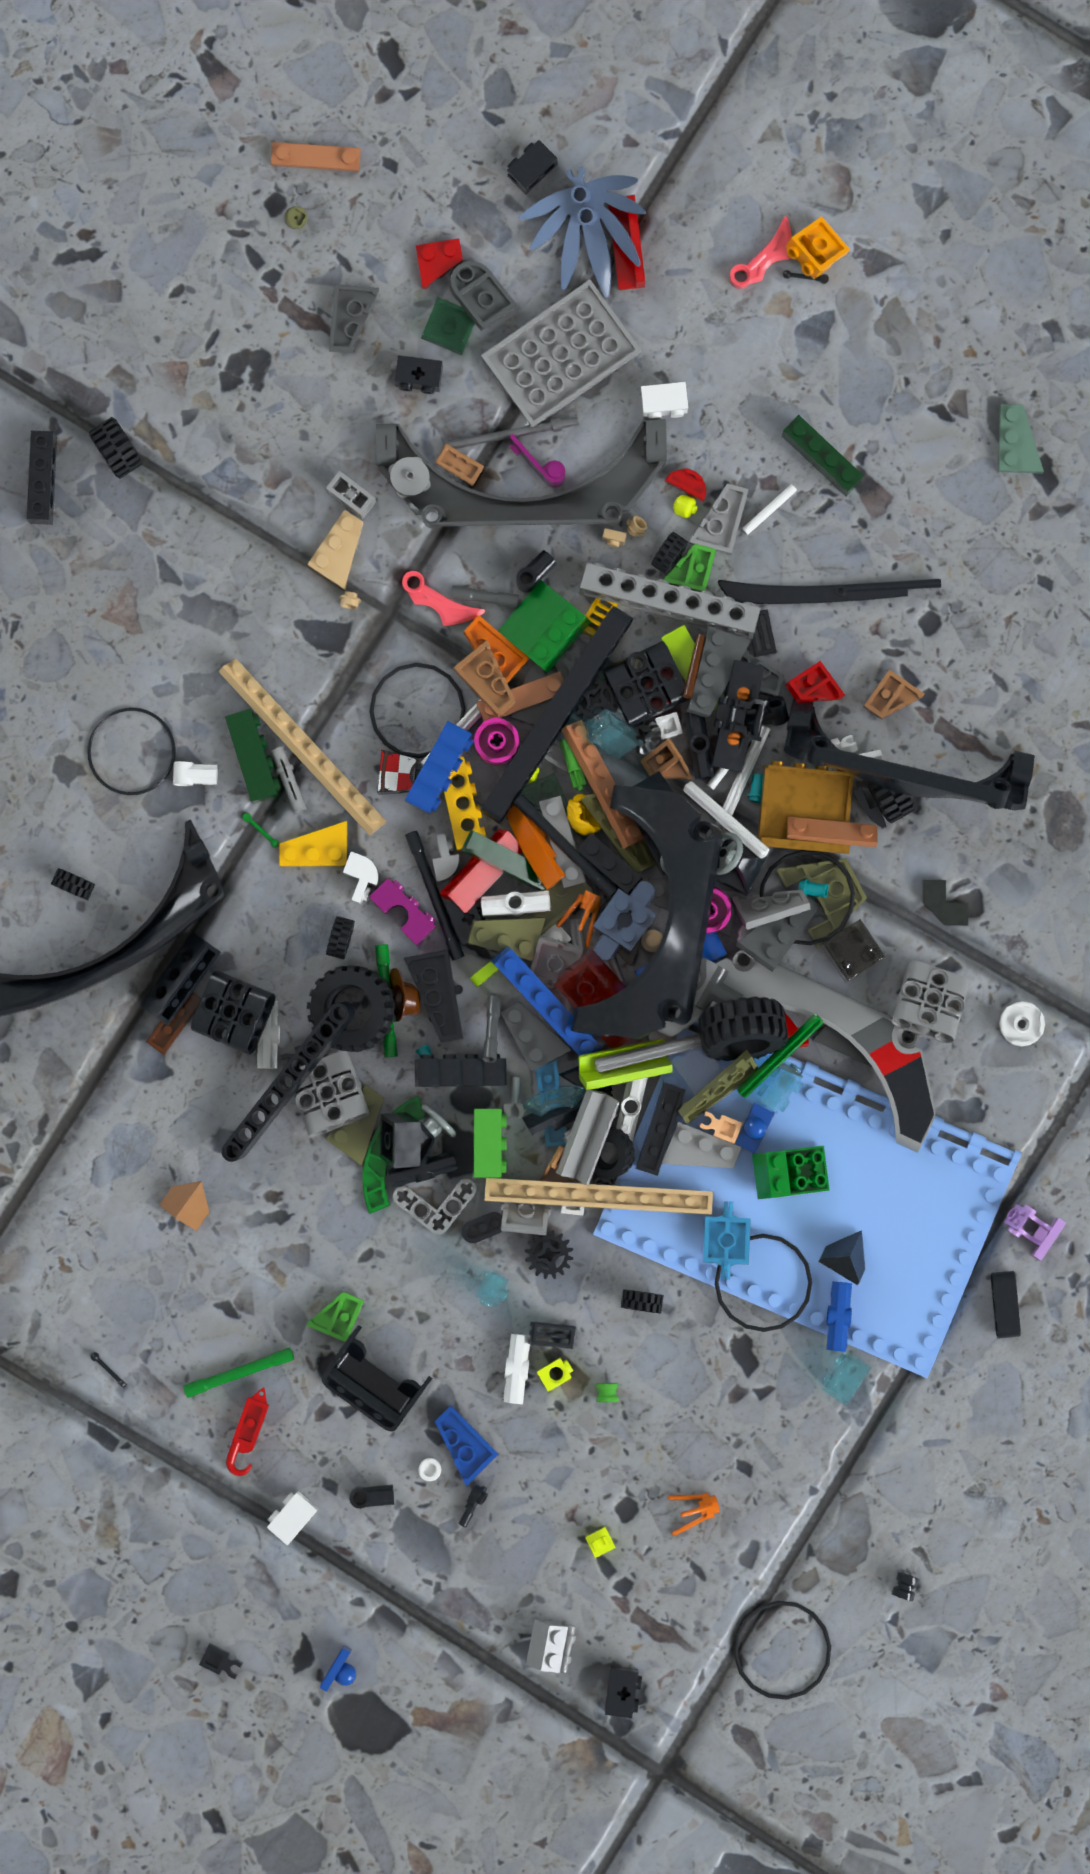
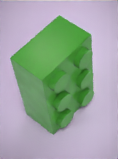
M474 1109V1178H502V1173H507V1160L502 1159V1150H507V1137H502V1128H507V1114H502V1109Z

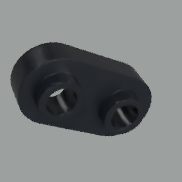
M491 1212L468 1221L462 1227V1237L469 1243H477L501 1233L502 1215L497 1212ZM492 1219H496L499 1223L496 1228L490 1226ZM474 1227L477 1229L476 1236L469 1234L470 1228Z

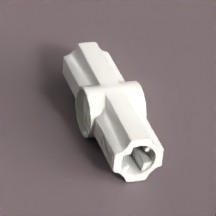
M549 891L511 892L506 895L481 897L483 917L501 915L520 916L524 913L551 911ZM518 899L522 901L520 907H510L513 900Z
M275 1001L258 1043V1069H277V1053L280 1043L278 1001Z
M648 1078L626 1082L616 1129H621L625 1134H628L632 1142ZM628 1100H634L638 1105L637 1110L633 1113L627 1112L624 1108Z
M511 1334L509 1357H507L505 1368L504 1402L523 1404L525 1380L528 1378L529 1335Z

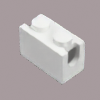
M686 382L641 386L643 418L648 417L649 420L661 419L665 415L678 418L684 416V413H688Z
M299 1490L295 1495L291 1492L282 1502L286 1506L280 1512L275 1510L268 1518L270 1524L267 1528L287 1546L319 1509Z

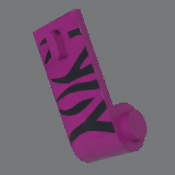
M512 434L510 436L512 446L509 445L508 447L516 456L521 454L549 487L556 488L564 483L566 472L564 465L560 461L553 460L541 467L515 435Z

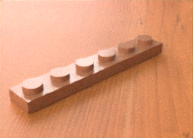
M577 721L561 729L592 790L597 795V799L605 811L612 828H614L623 849L642 841L644 838L636 822L629 816L610 808L613 786L616 784L583 721Z

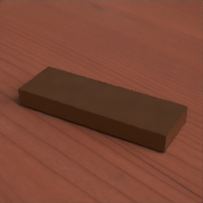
M192 992L169 1026L160 1021L146 1043L165 1055L195 1014L201 998Z

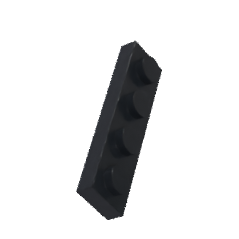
M663 1082L635 1169L658 1176L686 1089Z

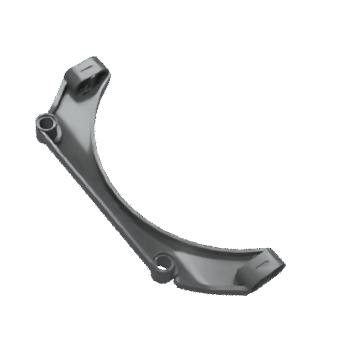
M666 419L643 420L629 444L606 468L575 487L541 497H500L470 489L453 481L424 459L412 445L399 424H376V464L380 472L391 484L388 470L392 464L405 457H419L422 459L429 471L430 488L419 495L408 496L403 500L416 515H422L423 523L431 529L445 526L607 524L614 526L621 521L622 512L630 511L664 467L665 461H667ZM609 509H614L618 512V516L611 519L606 516V512ZM430 512L438 514L437 520L433 522L428 521L426 516Z

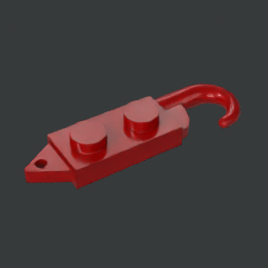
M264 1387L251 1398H247L226 1457L227 1469L235 1476L246 1475L252 1468V1465L248 1464L245 1469L239 1470L235 1467L234 1462L238 1452L249 1453L256 1445L270 1406L267 1404Z

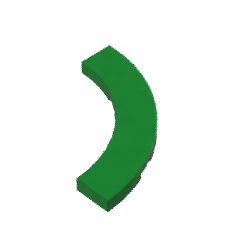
M418 1096L406 1101L392 1112H407L417 1120L427 1117L421 1109L422 1104ZM381 1125L368 1146L363 1165V1194L369 1214L391 1206L385 1183L387 1163L380 1158Z

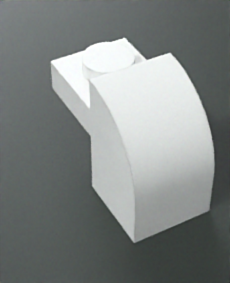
M351 852L343 873L359 880L352 901L362 904L363 900L367 901L370 895L371 888H368L369 884L378 887L379 874L371 860Z

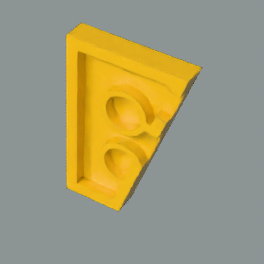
M347 821L279 843V866H345L347 863Z

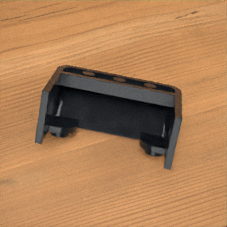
M358 1325L323 1374L322 1382L329 1390L380 1427L393 1432L398 1428L433 1378L428 1376L422 1386L414 1380L405 1379L401 1384L393 1380L364 1359L367 1353L366 1348L361 1341L355 1339L362 1329Z

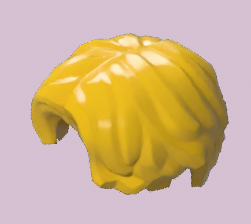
M577 794L573 800L569 799L567 819L575 832L583 836H589L591 833L595 834V832L602 828L581 801L582 798L588 795Z

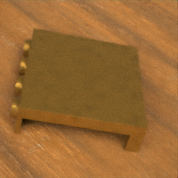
M771 761V765H764L757 838L767 847L849 854L850 845L787 839L788 817L849 822L853 778L856 775L839 769L837 771H830L828 766H815V769L806 768L807 764L793 763V767L784 766L785 762Z

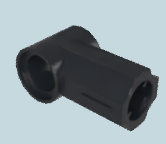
M543 550L525 568L519 570L516 584L520 591H532L536 584L557 565V562L548 552ZM523 576H529L533 581L530 584H523L520 579Z
M782 696L768 698L766 701L769 702V706H766L763 723L770 722L774 726L785 724L789 720L785 699ZM753 704L751 709H747L744 720L746 726L753 725L757 704Z
M393 1484L355 1487L350 1492V1503L358 1509L395 1505ZM356 1492L365 1493L366 1500L363 1503H356L353 1500Z

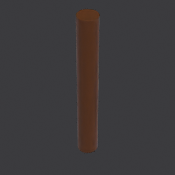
M698 634L696 637L683 697L687 699L692 698L706 638L701 634Z

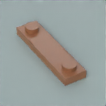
M272 142L271 166L359 172L361 148Z
M556 672L511 689L515 705L499 718L552 699L564 681L561 672ZM482 700L476 702L483 722L491 718H498Z
M788 817L787 839L877 847V825Z

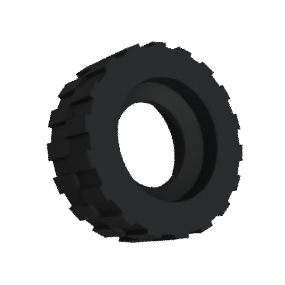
M611 1127L605 1142L613 1143L616 1146L618 1159L615 1163L608 1164L602 1160L600 1155L593 1172L599 1178L611 1179L625 1174L632 1167V1163L635 1160V1149L629 1135L625 1134L621 1129Z

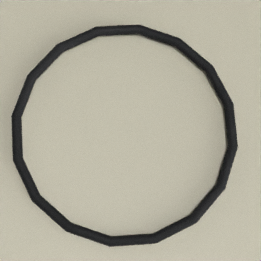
M412 663L395 668L381 679L372 693L369 713L373 730L385 746L398 754L422 758L426 757L431 751L421 754L401 751L388 743L377 728L374 706L376 695L385 680L398 671L408 668L421 667L433 669L448 678L458 692L461 705L460 720L465 716L466 708L462 691L451 675L434 665Z
M800 850L784 855L770 866L760 885V897L764 895L765 883L773 869L787 858L801 854L820 855L835 863L846 876L851 893L849 911L838 928L826 937L813 941L795 940L793 943L811 946L831 939L844 928L853 912L855 891L849 873L837 859L821 851Z
M758 1234L750 1236V1240L766 1238L781 1241L793 1249L805 1265L808 1286L805 1300L797 1313L780 1325L765 1328L747 1325L733 1316L722 1300L719 1287L720 1265L717 1267L715 1288L718 1302L730 1319L745 1329L767 1332L784 1328L801 1315L810 1299L812 1278L809 1264L796 1246L782 1237Z
M775 1601L759 1606L744 1618L735 1635L733 1655L739 1674L751 1689L768 1698L788 1700L807 1694L821 1682L830 1665L831 1642L825 1625L813 1611L795 1602ZM776 1605L797 1607L810 1614L822 1628L827 1644L826 1663L818 1679L805 1690L790 1695L769 1694L753 1685L743 1672L738 1657L739 1638L747 1622L761 1610Z

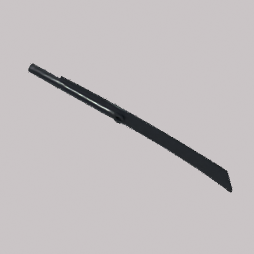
M941 579L822 586L759 585L718 580V584L726 596L740 603L804 604L908 596V589L941 588Z

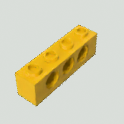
M464 756L460 757L463 762L457 772L453 771L449 778L453 780V778L460 776L465 780L464 785L456 788L451 783L447 792L444 791L458 852L461 851L470 832L464 831L461 828L465 820L473 821L474 828L472 831L486 837L485 828L480 827L478 819L482 818L480 806H475L473 797L477 796L475 783L470 784L468 775L472 774L470 761L465 762ZM466 798L469 801V806L466 809H459L457 807L459 799Z

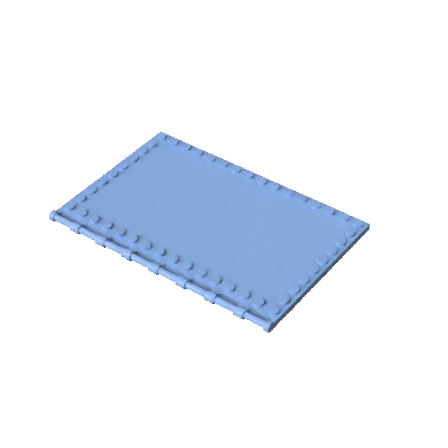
M698 1021L693 1023L699 1027ZM688 1026L678 1033L676 1039L698 1033L688 1030ZM702 1047L669 1055L668 1059L672 1064V1073L660 1076L633 1139L635 1160L632 1163V1167L628 1169V1172L617 1177L614 1186L713 1192L712 1215L604 1208L593 1235L715 1287L718 1264L703 1263L705 1216L718 1217L724 1215V1202L728 1201V1210L729 1201L734 1202V1216L738 1218H751L750 1236L768 1234L782 1237L796 1246L808 1262L812 1278L810 1299L801 1315L794 1320L795 1322L827 1335V1310L831 1301L832 1281L852 1283L850 1303L852 1318L850 1328H848L847 1344L928 1378L1022 1152L1012 1151L988 1141L985 1136L978 1133H969L944 1122L945 1119L935 1116L919 1152L912 1151L896 1143L893 1113L888 1097L866 1089L860 1083L849 1078L845 1080L824 1071L814 1063L809 1061L803 1062L789 1056L783 1063L801 1070L800 1077L777 1068L747 1098L742 1097L738 1090L735 1089L709 1108L707 1112L713 1114L718 1120L721 1115L742 1122L741 1129L754 1103L774 1112L775 1114L755 1154L824 1145L830 1191L758 1199L752 1158L754 1153L742 1147L733 1168L662 1164L659 1174L656 1176L635 1169L663 1082L686 1089L682 1106L734 1061L711 1059L703 1052ZM767 1054L766 1056L759 1057L758 1059L754 1058V1061L757 1064L758 1068L772 1054ZM818 1077L843 1088L842 1094L813 1083L814 1078ZM858 1094L885 1106L884 1111L880 1112L855 1101L856 1095ZM705 1112L688 1124V1126L713 1135L715 1132L713 1129L705 1130L700 1128L701 1123L704 1125H710L711 1119L704 1116ZM679 1113L669 1143L671 1141L677 1123L680 1122L687 1125ZM940 1130L968 1141L967 1147H962L939 1137ZM984 1148L1010 1159L1008 1166L981 1155V1149ZM862 1230L865 1271L859 1284L856 1285L818 1261L827 1245ZM766 1238L750 1240L749 1265L736 1264L730 1266V1280H726V1271L725 1280L719 1279L720 1290L788 1319L794 1316L803 1304L808 1286L805 1265L796 1252L781 1241Z

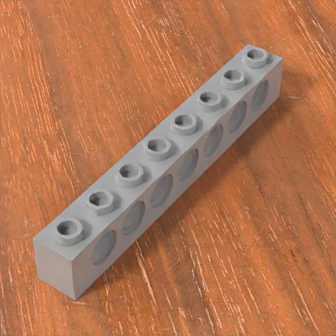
M596 562L586 564L579 594L706 628L710 626L748 639H753L761 609L751 602H736L728 596L720 598L713 596L708 591H693L685 585H670L666 580H651L643 574H628L623 569L614 568L613 570L605 568L603 564ZM608 579L611 581V584L603 586L600 584V581ZM625 584H628L632 586L633 589L629 592H626L622 590L621 587ZM651 590L655 595L646 597L643 592ZM666 596H673L676 601L669 603L664 598ZM689 601H693L697 603L698 606L692 609L689 608L686 605V603ZM716 607L719 613L711 614L708 609ZM738 613L741 618L734 620L730 617V614Z

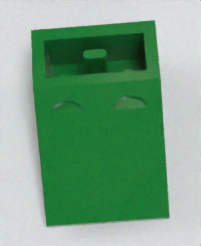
M824 1145L752 1154L758 1199L830 1191Z

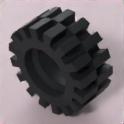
M60 868L57 869L51 885L87 901L95 886L94 883Z
M340 916L335 918L326 955L345 959L353 934L354 920Z
M623 1289L621 1308L660 1314L664 1295Z

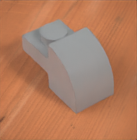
M446 834L437 835L441 858L432 859L437 883L451 879L458 871L460 865L459 854L450 856V852H454L452 840L451 838L447 839Z

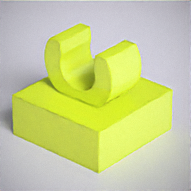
M606 1527L585 1536L595 1558L616 1548Z

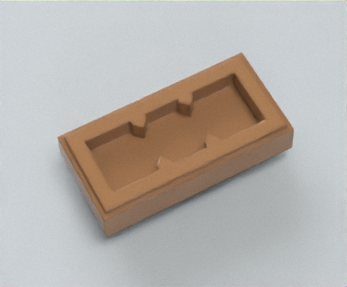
M445 444L435 461V464L472 486L484 468L483 465L448 444Z

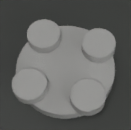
M405 457L389 467L390 481L399 498L404 499L408 496H416L429 490L431 485L429 471L421 458Z

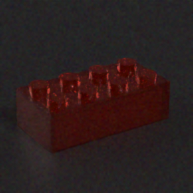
M593 949L561 972L554 984L574 1008L606 1000L626 988L623 982ZM601 1036L611 1049L619 1048L631 1039L617 1036Z

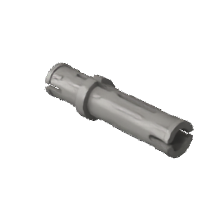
M284 746L271 750L270 752L277 767L276 773L280 775L293 809V814L307 810L292 771L294 769L293 765H290ZM281 760L283 761V764H284V767H285V769H286L288 778L286 777V774H285V772H284L283 766H282V764H281ZM289 782H290L291 785H292V788H293V791H294V793H295V796H296V799H297V800L294 799V796H293V793H292V791H291Z

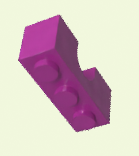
M388 878L369 898L385 914L394 907L405 908L408 911L409 917L401 931L418 946L436 929V926L433 924L436 920L427 911L423 914L417 908L420 904L412 895L408 898L402 892L405 888L396 879L392 882Z

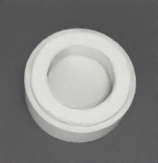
M434 1458L424 1459L418 1468L419 1475L426 1481L436 1480L441 1474L440 1463Z

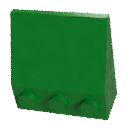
M540 580L498 632L548 673L591 621Z

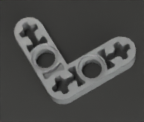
M471 1179L461 1180L438 1209H435L406 1186L395 1189L393 1200L432 1233L440 1235L448 1230L477 1192V1186ZM471 1183V1190L473 1192L471 1194L466 1193L463 1196V1199H466V1202L463 1204L453 1194L457 1192L459 1195L463 1190L461 1185ZM406 1190L408 1191L407 1197L413 1200L414 1196L418 1199L412 1204L410 1210L406 1208L409 1205L408 1202L405 1200L402 1202L398 1201L399 1195L397 1193L399 1191L404 1192ZM455 1200L459 1203V1210L456 1213L447 1211L446 1204L448 1201ZM418 1204H424L427 1207V1214L423 1217L417 1216L414 1212ZM442 1209L452 1219L449 1222L446 1218L443 1222L444 1229L439 1228L436 1231L433 1228L435 1226L433 1220L441 1219L443 1215L439 1214Z

